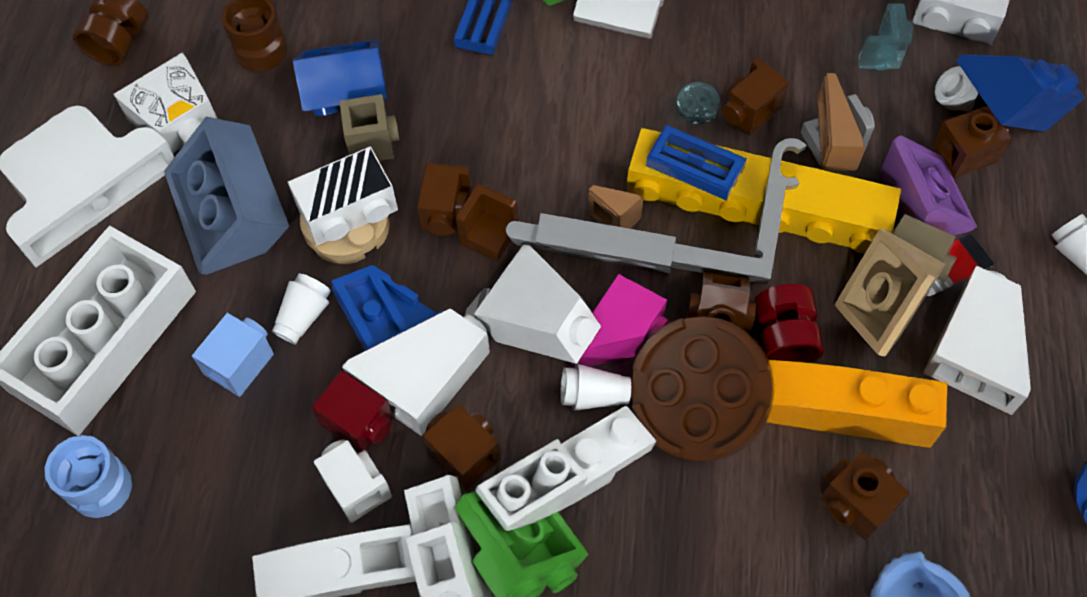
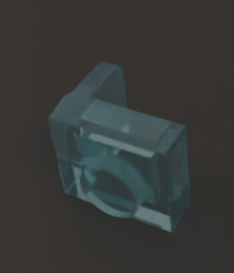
M888 3L879 28V36H868L865 40L859 58L860 68H875L878 70L900 69L908 46H910L913 38L912 21H907L905 3Z

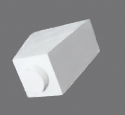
M524 244L474 313L496 342L576 364L601 328V325L581 296L531 246Z
M976 266L961 290L923 373L941 382H947V385L1012 415L1026 400L1031 390L1021 285L1007 280L1001 273L987 271Z
M448 309L349 359L342 368L346 374L386 399L392 416L422 436L429 422L443 411L490 353L487 330L473 316L466 314L462 317L452 309Z

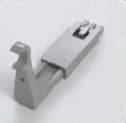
M788 138L780 141L772 153L753 255L758 258L676 244V237L544 213L540 214L538 225L519 221L510 222L506 227V233L514 244L518 246H523V244L529 245L542 251L670 273L671 267L700 273L704 271L747 277L750 278V282L767 284L772 274L785 190L797 188L800 184L795 176L787 178L781 174L782 154L786 151H793L798 154L805 150L807 145L801 140Z

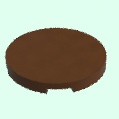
M681 318L665 325L646 341L632 367L634 369L631 387L633 414L656 440L655 445L678 458L693 461H713L739 452L757 437L763 429L772 409L774 379L770 363L764 351L746 331L719 318Z

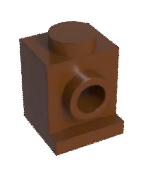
M757 57L751 64L749 75L746 78L743 76L739 77L728 89V102L721 109L724 118L728 123L736 127L738 126L750 136L783 107L789 81Z
M426 163L417 207L422 230L430 231L440 236L456 234V217L473 191L470 167Z

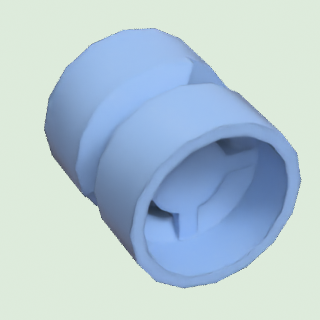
M80 435L68 438L58 444L50 453L45 465V479L50 488L86 517L101 518L109 516L119 510L129 498L132 489L131 474L127 467L114 456L113 452L95 437Z

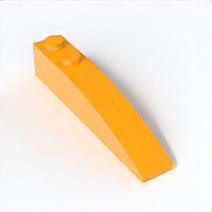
M768 360L774 379V399L770 415L766 421L767 423L931 448L946 428L947 382L849 367Z

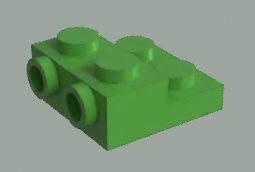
M476 491L464 494L454 506L470 533L482 548L472 562L495 597H538L546 586L553 593H557L565 589L577 578L578 574L575 569L589 555L558 512L526 526L505 531Z

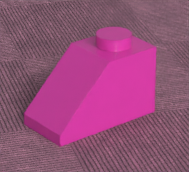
M618 274L592 313L601 325V328L577 364L591 367L637 356L646 341L655 332L669 323V320L664 318L667 299Z

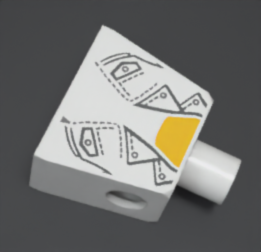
M183 53L114 93L127 120L137 129L149 127L156 130L166 140L172 153L177 152L184 146L205 117L217 119L206 93Z

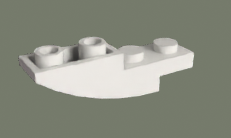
M624 406L562 444L558 439L554 440L478 485L476 492L505 531L520 528L548 517L610 483L617 471L651 451L656 440L631 410Z
M447 475L404 490L413 535L406 537V542L420 596L492 597L491 589L483 577H480L479 571L472 562L475 558V552L470 531L454 508L462 497L458 478Z
M410 525L390 527L319 540L252 556L256 597H338L361 593L365 589L415 582L416 578L406 542V537L412 536L413 530L410 528Z

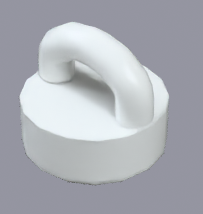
M960 66L950 68L942 74L935 86L936 100L950 110H961L966 113L973 110L978 91Z

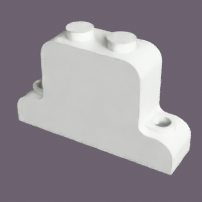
M73 106L65 109L23 139L15 142L0 156V170L18 194L26 201L25 206L14 213L8 220L6 226L8 235L31 263L38 267L163 177L165 169L175 158L168 143L156 130L149 127L138 128L124 137L116 138L87 108Z

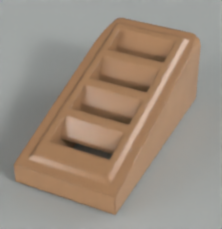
M827 73L824 76L817 97L821 167H823V170L855 171L858 169L865 152V145L836 73Z

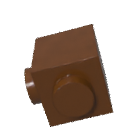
M985 106L944 121L932 146L937 154L943 156L953 178H957L998 163L1012 137L1007 126H1002L990 108Z
M459 403L451 411H442L429 422L426 427V433L423 435L427 452L451 476L458 478L459 485L465 491L501 459L499 442L491 435L494 431L490 424L476 411L469 414Z

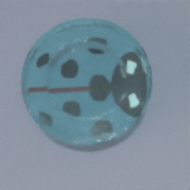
M693 82L687 84L678 94L677 112L688 123L695 125L706 124L712 121L718 113L719 94L712 86L706 83Z

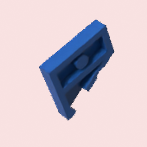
M374 265L331 280L332 292L364 351L438 315L418 301V294L404 285L394 283L388 274Z

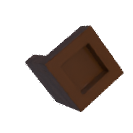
M478 183L456 217L460 244L499 261L511 242L506 233V227L510 222L518 221L517 201Z

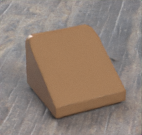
M596 185L589 188L588 214L600 224L630 229L641 219L643 198L640 195Z

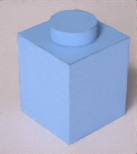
M226 313L194 352L192 358L205 376L240 397L274 353L266 340L268 333L262 326L250 318H245L242 322Z

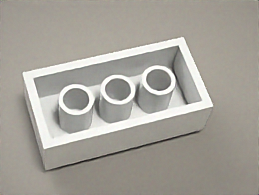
M109 225L0 351V385L11 395L75 435L80 436L196 291L180 265Z

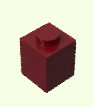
M342 370L311 407L321 426L340 439L348 440L350 445L359 452L367 451L372 444H379L386 437L392 425L391 420L393 417L387 400Z

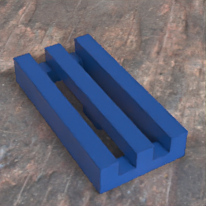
M469 0L454 37L455 47L494 55L514 0H501L486 43L480 41L496 0H485L471 39L468 40V35L482 1Z
M665 125L647 156L646 166L727 201L732 187L738 181L739 174L745 168L747 158ZM667 142H668V143H670V144H672V145H675V146H677V147H679V148H682V149H684V150H686V151H689L690 153H689V154L684 153V152H682V151H680V150H677V149H675V148H673V147H670V146H668V145H666V144H667ZM705 159H708L712 162L729 168L730 171L724 170L720 167L705 162Z

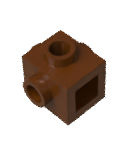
M704 271L700 294L691 293L687 318H719L741 329L752 330L756 303L749 302L750 278Z
M862 451L851 463L842 458L828 472L824 480L829 483V486L821 500L826 504V510L837 523L844 527L850 526L866 541L898 509L910 492L895 480L893 471L879 459H872Z

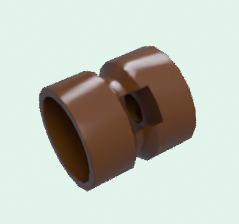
M94 0L89 7V14L83 17L73 33V41L91 59L105 65L119 66L124 62L131 50L133 40L139 36L148 21V13L138 0Z
M231 0L222 12V23L232 43L233 52L240 66L254 72L269 71L277 67L286 56L287 44L284 34L280 29L275 6L271 0Z

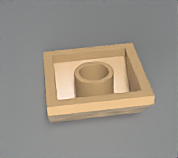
M880 228L834 305L877 355L885 357L902 335L946 264L889 231Z

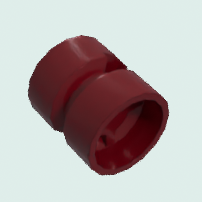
M782 284L763 290L755 297L757 325L763 330L759 336L760 346L768 360L813 363L823 356L824 346L820 327L815 323L818 313L814 292L811 288L800 284Z

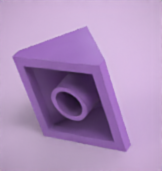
M902 135L895 138L879 175L884 185L901 188L897 209L900 221L904 214L952 235L970 232L977 228L943 156Z

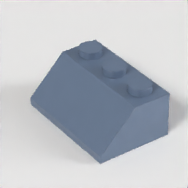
M205 117L165 169L164 173L199 274L207 275L266 253L288 229L289 224L250 125Z

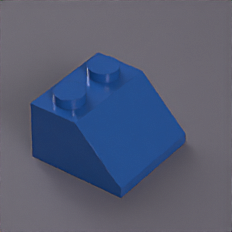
M379 39L299 51L293 59L302 110H313L315 116L339 112V101L380 94L383 95V99L387 98Z
M962 54L956 60L1002 126L1045 132L1085 99V96L1077 87L1080 83L1077 75L1064 64L1059 66L1047 63L1041 59L1036 61L1017 56Z

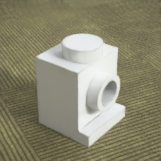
M339 440L332 443L322 452L320 458L313 461L350 523L392 498L386 480L382 474H379L367 452L364 450L356 454L348 440Z

